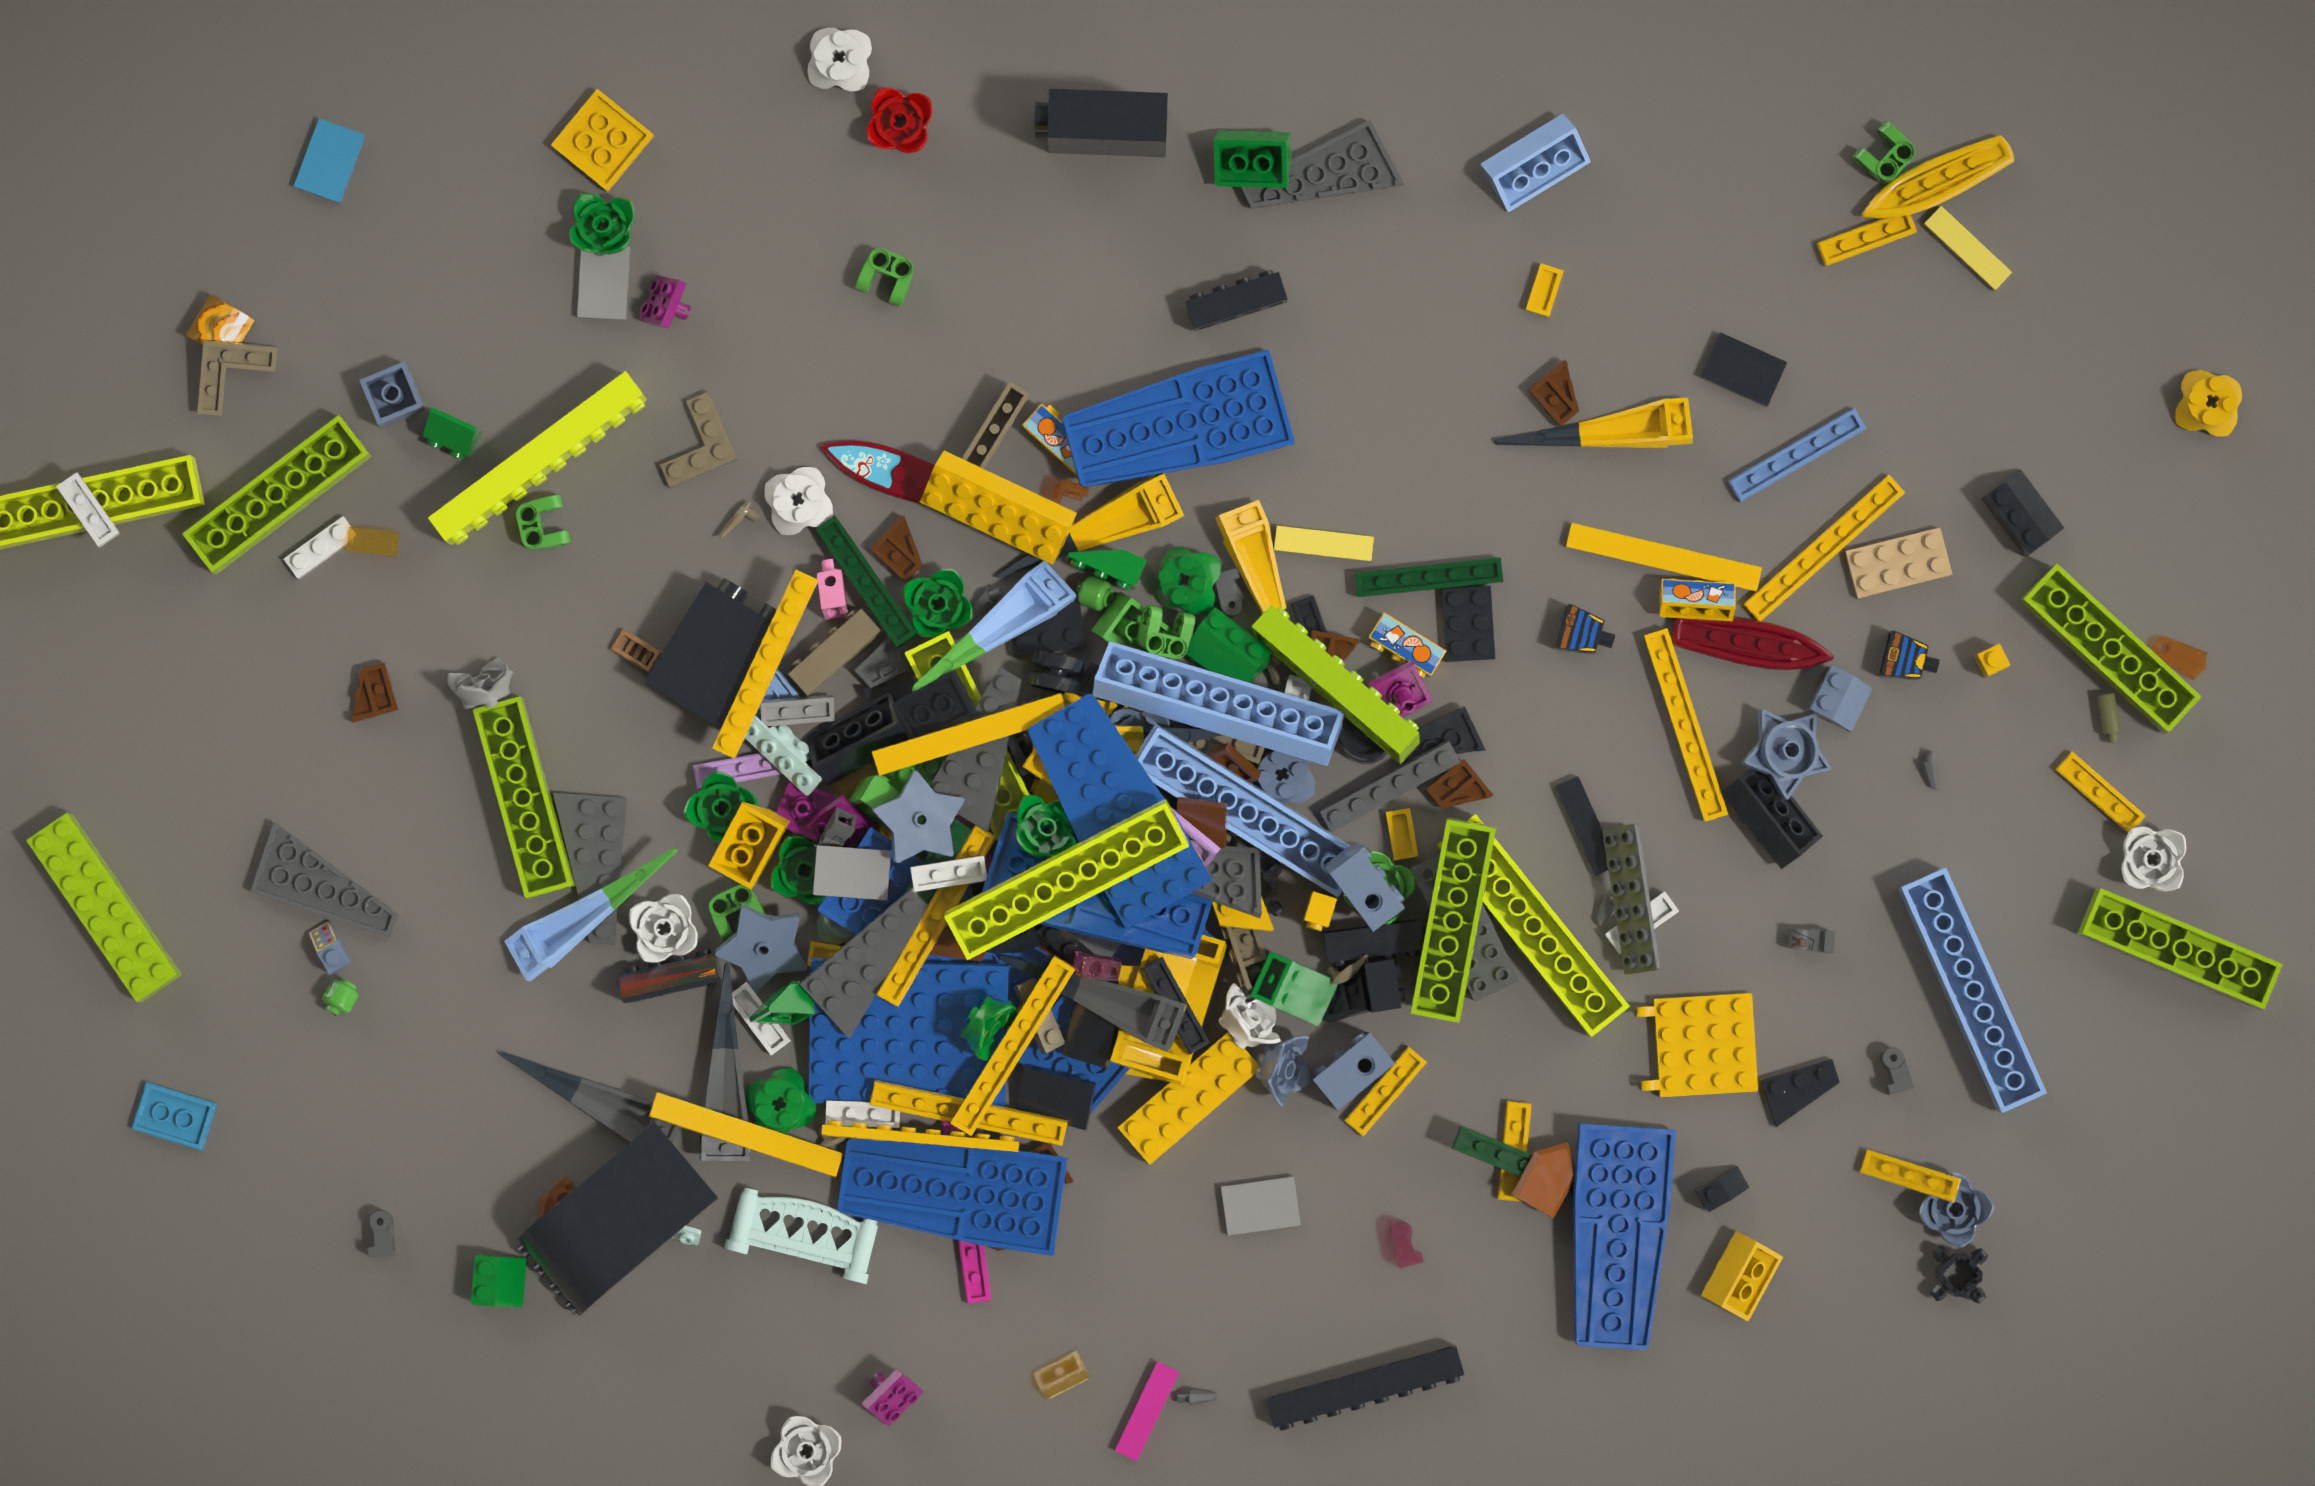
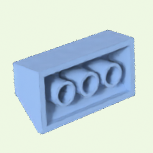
M1561 114L1480 165L1507 212H1510L1586 166L1591 161L1576 127L1564 114Z

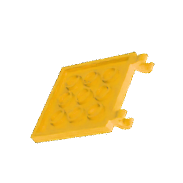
M1752 993L1653 999V1006L1636 1007L1637 1017L1654 1016L1658 1080L1641 1081L1642 1091L1659 1090V1097L1758 1091Z

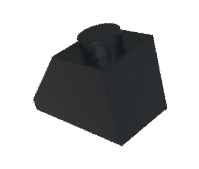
M1736 1166L1696 1188L1695 1192L1705 1210L1710 1212L1729 1202L1750 1187L1740 1169Z

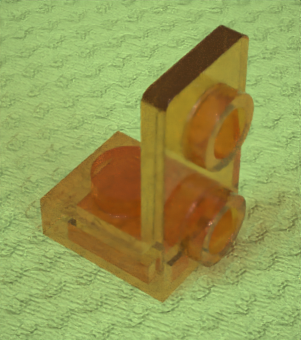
M1061 479L1060 485L1055 484L1052 498L1056 499L1055 503L1061 505L1065 492L1068 493V498L1082 501V497L1088 498L1090 487L1084 488L1080 484Z

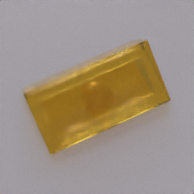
M1078 1351L1033 1373L1046 1399H1050L1090 1378Z

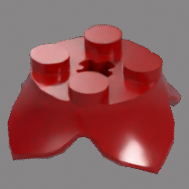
M893 88L877 89L871 101L873 117L866 128L868 141L872 145L885 150L896 149L907 154L921 151L928 140L927 125L932 117L930 98L921 93L903 95ZM900 117L902 119L904 117L906 119L904 122L905 126L902 128L899 126L895 127V118Z

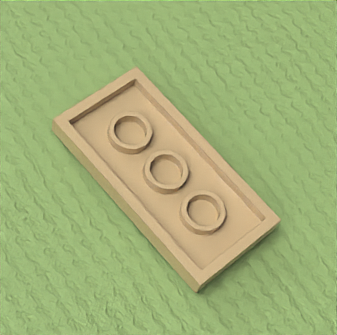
M1941 528L1845 551L1857 599L1953 575Z

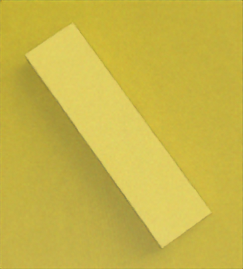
M1942 206L1923 224L1994 291L2012 273Z
M1277 526L1274 551L1371 562L1374 537Z

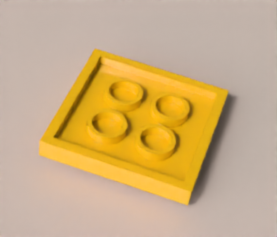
M596 89L553 141L551 146L609 192L653 139L654 134Z

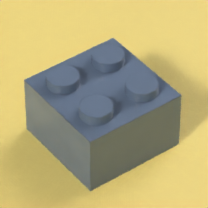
M405 361L359 380L377 425L381 428L427 410L410 367Z

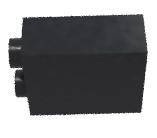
M1049 89V102H1035V138L1048 140L1049 153L1166 157L1168 93Z
M726 578L722 579L717 588L705 582L644 682L719 729L722 728L777 611V609L765 603L758 614L743 605L742 603L747 597L748 592Z

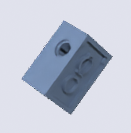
M1354 842L1323 866L1374 932L1405 908L1401 903L1404 898L1393 884L1388 886L1383 878L1387 875L1378 864L1373 866L1369 860L1372 855L1364 845L1359 847ZM1374 894L1370 901H1365L1368 895Z
M1361 1032L1351 1040L1353 1046L1346 1051L1344 1048H1341L1332 1056L1334 1061L1326 1066L1323 1063L1312 1072L1315 1075L1312 1081L1336 1110L1342 1108L1395 1064L1371 1033L1365 1035ZM1363 1058L1368 1059L1371 1064L1369 1071L1365 1073L1358 1069V1062Z

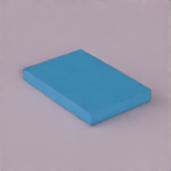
M319 118L294 187L341 204L365 140V134Z
M146 1082L131 1129L203 1151L217 1103Z

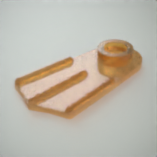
M2165 636L2159 637L2154 641L2153 652L2161 660L2190 679L2194 680L2200 673L2206 670V652ZM2161 643L2166 644V652L2160 651L2159 646Z

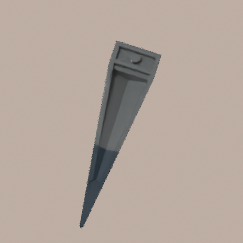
M1000 956L1001 960L1037 980L1040 979L1047 966L1012 957ZM1075 973L1071 975L1061 991V994L1098 1014L1144 1043L1167 1052L1171 1050L1187 1005L1163 995Z
M726 962L723 971L703 1108L748 1122L735 1023L730 966ZM699 1133L700 1161H750L749 1149Z
M500 1052L502 1057L629 1142L633 1141L654 1122L672 1143L681 1128L649 1117L653 1104L652 1101L505 1052Z

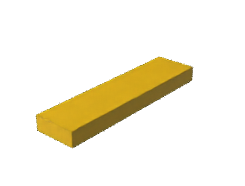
M1911 215L1884 218L1824 240L1816 245L1826 267L1915 234L1917 230Z
M2072 751L2055 769L2056 772L2127 834L2145 818V815Z
M1408 1046L1397 1058L1395 1064L1384 1073L1344 1121L1361 1136H1364L1427 1062Z
M1506 1101L1503 1143L1527 1152L1531 1114L1530 1103ZM1500 1169L1497 1199L1522 1202L1511 1195L1520 1176Z
M1868 1149L1860 1169L1862 1174L1953 1203L1961 1182L1960 1178Z

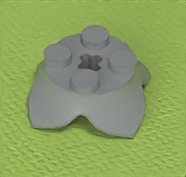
M497 657L486 664L476 677L466 673H448L447 681L450 689L462 701L464 709L482 704L485 708L496 706L498 699L511 694L509 685L514 671L509 670L507 664Z

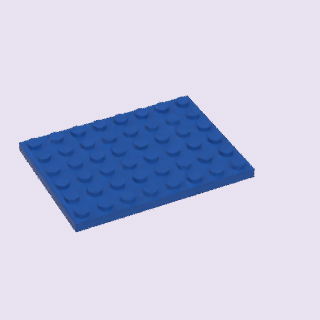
M811 958V973L828 958ZM925 961L899 1007L897 1008L875 995L850 1039L814 1000L815 1014L810 1016L809 1096L812 1098L813 1103H826V1101L870 1102L875 1080L965 1099L988 1061L977 1058L968 1042L960 1035L971 1021L968 1019V1016L972 1009L976 1006L980 1008L988 996L997 1001H1008L1009 964ZM1007 1028L998 1030L993 1036L995 1042L991 1056L1006 1034ZM1006 1081L992 1102V1105L1005 1107Z

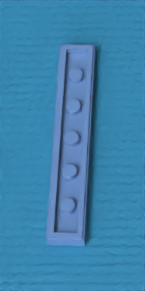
M1855 408L1732 478L1728 481V484L1740 503L1867 428Z

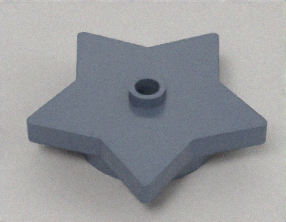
M1767 710L1759 711V741L1742 760L1741 764L1767 774L1782 800H1787L1791 797L1804 777L1828 772L1832 769L1819 750L1816 739V714L1788 721Z
M912 771L898 798L876 806L871 811L892 833L893 860L895 863H899L923 850L953 856L950 824L965 800L960 797L935 793L917 771ZM920 815L923 816V823L921 825L917 822V818Z
M742 904L737 932L715 949V956L742 967L754 992H758L777 973L807 970V963L794 942L799 924V913L773 916L762 914Z

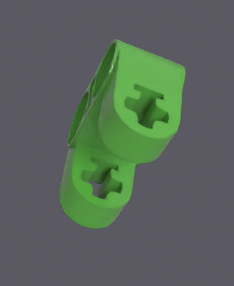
M1884 121L1877 129V132L1893 147L1888 154L1879 162L1867 150L1860 147L1852 155V158L1879 183L1887 184L1913 159L1915 148L1895 126L1888 121ZM1898 148H1904L1908 151L1909 156L1907 159L1898 157ZM1881 166L1890 167L1892 175L1890 177L1883 176L1880 172Z
M875 249L870 253L863 266L855 289L867 293L876 273H879L897 281L889 303L901 307L914 275L913 265L902 256L885 249ZM878 255H884L887 258V262L884 266L878 267L873 263L874 258ZM904 264L910 268L907 275L899 276L896 273V268L899 265Z
M560 495L537 499L518 507L516 517L521 540L528 549L538 551L571 543L569 531L547 535L544 532L541 513L563 508ZM526 509L534 510L535 516L531 521H524L522 518V514ZM531 533H538L540 536L539 542L536 545H530L528 543V536Z
M1152 605L1145 606L1136 638L1139 648L1158 656L1172 659L1183 658L1188 651L1195 625L1194 615L1179 612L1174 620L1172 632L1168 633L1159 631L1163 616L1162 609ZM1154 637L1153 644L1149 646V640ZM1175 642V648L1170 651L1171 644Z
M737 884L715 895L709 902L711 916L724 942L734 934L726 915L739 910L742 904L762 914H766L753 889H749L742 884ZM744 888L749 892V898L744 902L737 900L735 896L736 890ZM715 900H724L727 903V909L724 912H717L713 907Z

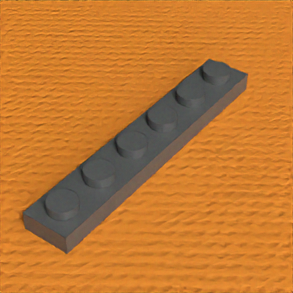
M1446 740L1322 807L1319 811L1330 831L1333 832L1459 764L1460 760L1449 740Z

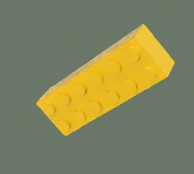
M943 451L936 462L920 501L935 510L1052 565L1060 554L1077 515L1072 510L946 451Z
M1228 1031L1190 1064L1183 1086L1169 1082L1119 1125L1118 1129L1150 1165L1256 1074L1259 1064L1245 1048H1240L1235 1043L1234 1037Z

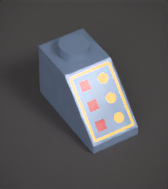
M330 920L308 932L315 951L329 975H334L354 963Z

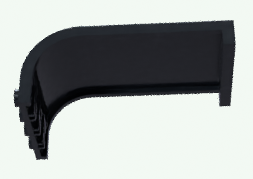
M654 1122L529 1227L517 1239L520 1243L517 1248L525 1258L532 1257L536 1262L533 1267L541 1277L547 1275L552 1281L549 1286L555 1294L559 1296L562 1293L568 1300L565 1306L573 1315L578 1312L581 1316L613 1286L708 1206L713 1204L718 1197Z

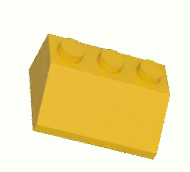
M742 802L708 866L743 886L752 889L757 884L790 821L770 809Z
M1736 1231L1729 1241L1723 1256L1718 1261L1711 1278L1706 1283L1701 1296L1749 1321L1783 1256Z

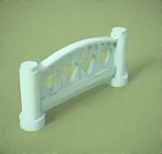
M744 1187L743 1192L740 1194L729 1240H725L723 1249L747 1254L749 1246L752 1245L844 1268V1279L867 1284L869 1274H866L878 1229L877 1221L863 1218L862 1222H858L834 1208L805 1199L757 1196V1190ZM768 1209L770 1213L773 1211L779 1212V1221L765 1233L760 1218V1211ZM786 1215H792L794 1219L801 1217L804 1220V1225L791 1238L788 1236L783 1221ZM810 1221H816L818 1225L825 1223L828 1226V1231L813 1244L807 1224ZM836 1226L840 1227L842 1231L849 1229L852 1232L851 1238L838 1250L831 1234L832 1228Z

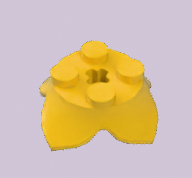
M2203 370L2187 372L2181 382L2183 398L2175 410L2176 425L2188 431L2205 429L2210 435L2215 437L2228 436L2237 423V409L2242 400L2240 384L2226 375L2216 376ZM2207 396L2215 399L2214 409L2212 406H2206Z

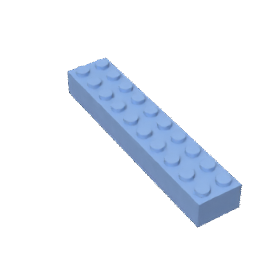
M1109 641L1094 679L1093 695L1095 697L1325 766L1329 764L1344 717V711L1111 641Z
M1155 723L1135 756L1156 785L1177 798L1228 803V830L1334 896L1339 897L1342 890L1323 865L1349 847L1348 843Z
M1947 868L1939 869L1897 888L1997 1112L2004 1113L2047 1094Z

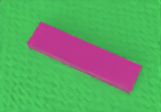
M1157 1361L1115 1448L1116 1452L1134 1461L1138 1460L1178 1377L1179 1371Z

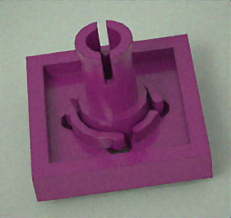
M656 275V278L650 285L648 298L641 307L639 321L669 329L674 315L682 320H686L689 314L681 310L691 312V306L680 302L687 283L678 279Z
M1412 660L1368 683L1370 687L1372 686L1382 695L1380 699L1387 705L1390 702L1399 709L1401 717L1433 701Z
M789 781L776 813L790 821L786 829L818 842L820 837L806 827L807 821L813 817L814 811H821L833 802L836 796L815 788L809 794L813 798L809 802L808 800L811 797H806L800 789ZM797 818L803 819V820H798V821H797L798 823H801V822H802L801 825H798V824L796 823Z
M841 795L810 818L806 826L818 837H821L826 824L837 807L857 815L855 831L843 844V847L852 848L861 842L870 827L876 830L877 824ZM838 817V821L848 824L846 818Z
M896 1369L887 1379L882 1373L875 1374L874 1376L879 1382L872 1377L870 1384L876 1390L862 1402L868 1411L887 1426L897 1421L901 1414L910 1405L914 1404L924 1392L899 1369Z

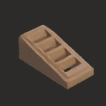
M625 629L621 630L610 649L648 673L651 672L662 654V651ZM630 638L631 641L625 651H622L621 649L625 642ZM638 643V644H639L638 648L636 649V651H635V653L633 654V656H631L630 654H631L632 650L634 649L635 645ZM645 648L648 649L642 661H639Z

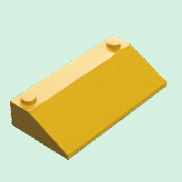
M1202 935L1197 954L1193 959L1145 949L1140 968L1159 957H1163L1202 1027L1227 945L1223 940ZM1139 968L1133 988L1153 993ZM1120 1028L1110 1061L1160 1080L1183 1086L1193 1053L1190 1055L1186 1054L1177 1036H1175L1170 1052L1144 1043Z

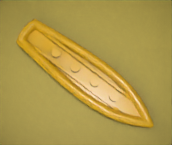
M2001 135L1926 161L1904 172L1883 187L1864 209L1862 217L1878 219L1896 218L1912 215L1939 205L2013 163L2014 155L2008 142Z

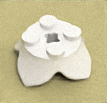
M825 28L816 31L810 42L812 56L807 70L811 85L821 89L839 86L850 92L863 90L869 79L867 58L872 50L869 36L857 30L840 31L835 28ZM836 53L845 54L843 56L844 62H834V55Z
M802 467L790 474H779L765 484V499L772 508V522L781 535H795L806 526L819 527L833 517V505L824 492L825 480L817 468ZM802 494L804 503L794 506L792 497Z
M2143 826L2131 829L2125 838L2123 847L2125 857L2122 862L2121 871L2125 883L2136 889L2152 887L2164 892L2179 889L2184 877L2180 861L2186 852L2185 836L2171 829H2164L2158 832ZM2148 854H2156V865L2148 864Z
M669 894L663 896L657 902L644 901L630 909V925L638 936L636 943L637 951L644 961L661 962L671 955H686L696 948L698 933L696 927L691 922L692 912L690 905L682 895ZM668 922L670 924L669 928H671L670 933L661 935L659 933L661 929H658L659 924Z
M1233 983L1226 995V1006L1222 1016L1219 1018L1220 1025L1229 1031L1234 1037L1235 1043L1243 1049L1246 1046L1257 1047L1260 1044L1279 1043L1281 1041L1279 1035L1271 1032L1276 1022L1275 1007L1260 1000L1245 1002L1246 997H1244L1243 991Z
M790 1417L782 1426L781 1441L772 1452L771 1468L781 1476L798 1477L807 1486H823L830 1478L833 1470V1460L841 1450V1436L832 1427L817 1425L806 1417ZM804 1444H808V1447H813L811 1457L801 1454L800 1451L803 1450Z

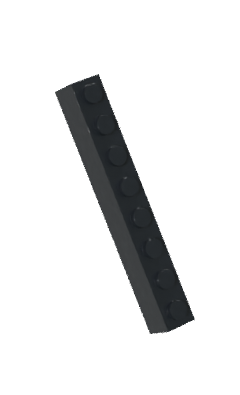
M1454 1345L1270 1396L1266 1400L1274 1428L1279 1427L1280 1431L1293 1428V1423L1303 1420L1304 1424L1318 1421L1317 1416L1327 1414V1417L1342 1414L1341 1409L1348 1407L1351 1408V1411L1365 1408L1366 1402L1374 1401L1375 1404L1389 1401L1388 1396L1398 1394L1399 1398L1413 1394V1389L1422 1387V1391L1436 1388V1383L1445 1381L1446 1384H1452L1460 1381V1376L1464 1375L1457 1346Z

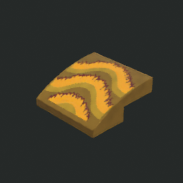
M210 294L187 331L186 336L202 346L203 340L243 343L256 321L213 294Z

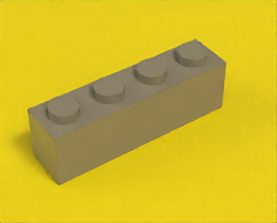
M1009 381L962 459L984 469L1030 393Z
M855 609L844 618L846 620L845 624L840 628L837 625L826 634L827 640L822 644L819 642L814 644L808 650L810 654L803 661L799 658L789 667L792 670L788 673L789 676L808 697L882 633L862 609L858 612Z

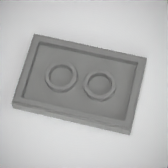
M626 247L619 253L598 256L595 253L581 250L578 318L627 321L630 247Z
M816 845L813 895L887 900L891 851Z
M1294 1176L1221 1187L1228 1236L1301 1226Z

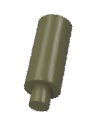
M2115 694L2097 696L2103 735L2107 734L2108 743L2118 742L2117 733L2121 731Z

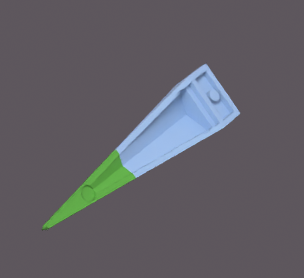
M1043 561L1030 570L956 646L913 686L912 691L920 689L1050 619L1057 612L1072 603L1077 595L1050 565Z
M672 848L600 890L523 926L506 939L505 943L525 980L532 981L548 967L552 968L678 850Z

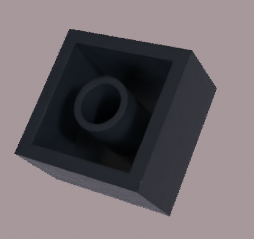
M1394 959L1363 964L1371 1008L1370 1013L1402 1008L1401 1003L1405 1002L1403 988H1398L1397 979L1401 978L1399 963L1394 964Z

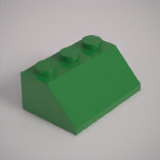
M1218 131L1214 138L1215 186L1288 188L1291 164V132Z
M1214 608L1192 636L1186 656L1204 670L1252 684L1271 662L1273 650L1217 608Z

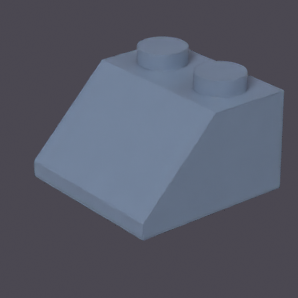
M1831 665L1828 667L1807 711L1852 732L1873 688L1857 677Z

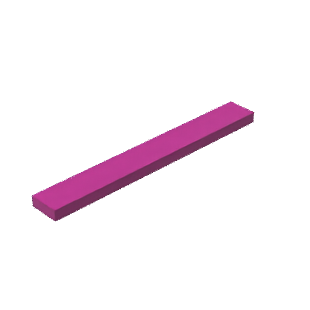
M942 1121L944 1135L950 1136L951 1131L964 1132L952 1125L951 1122ZM958 1240L967 1304L991 1301L984 1246Z

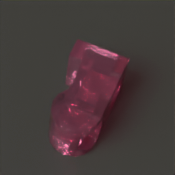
M1076 951L1073 963L1075 971L1073 973L1083 979L1118 981L1123 961L1114 957Z
M1405 1221L1395 1222L1391 1226L1390 1234L1399 1268L1424 1262L1422 1252H1414L1411 1241V1226Z

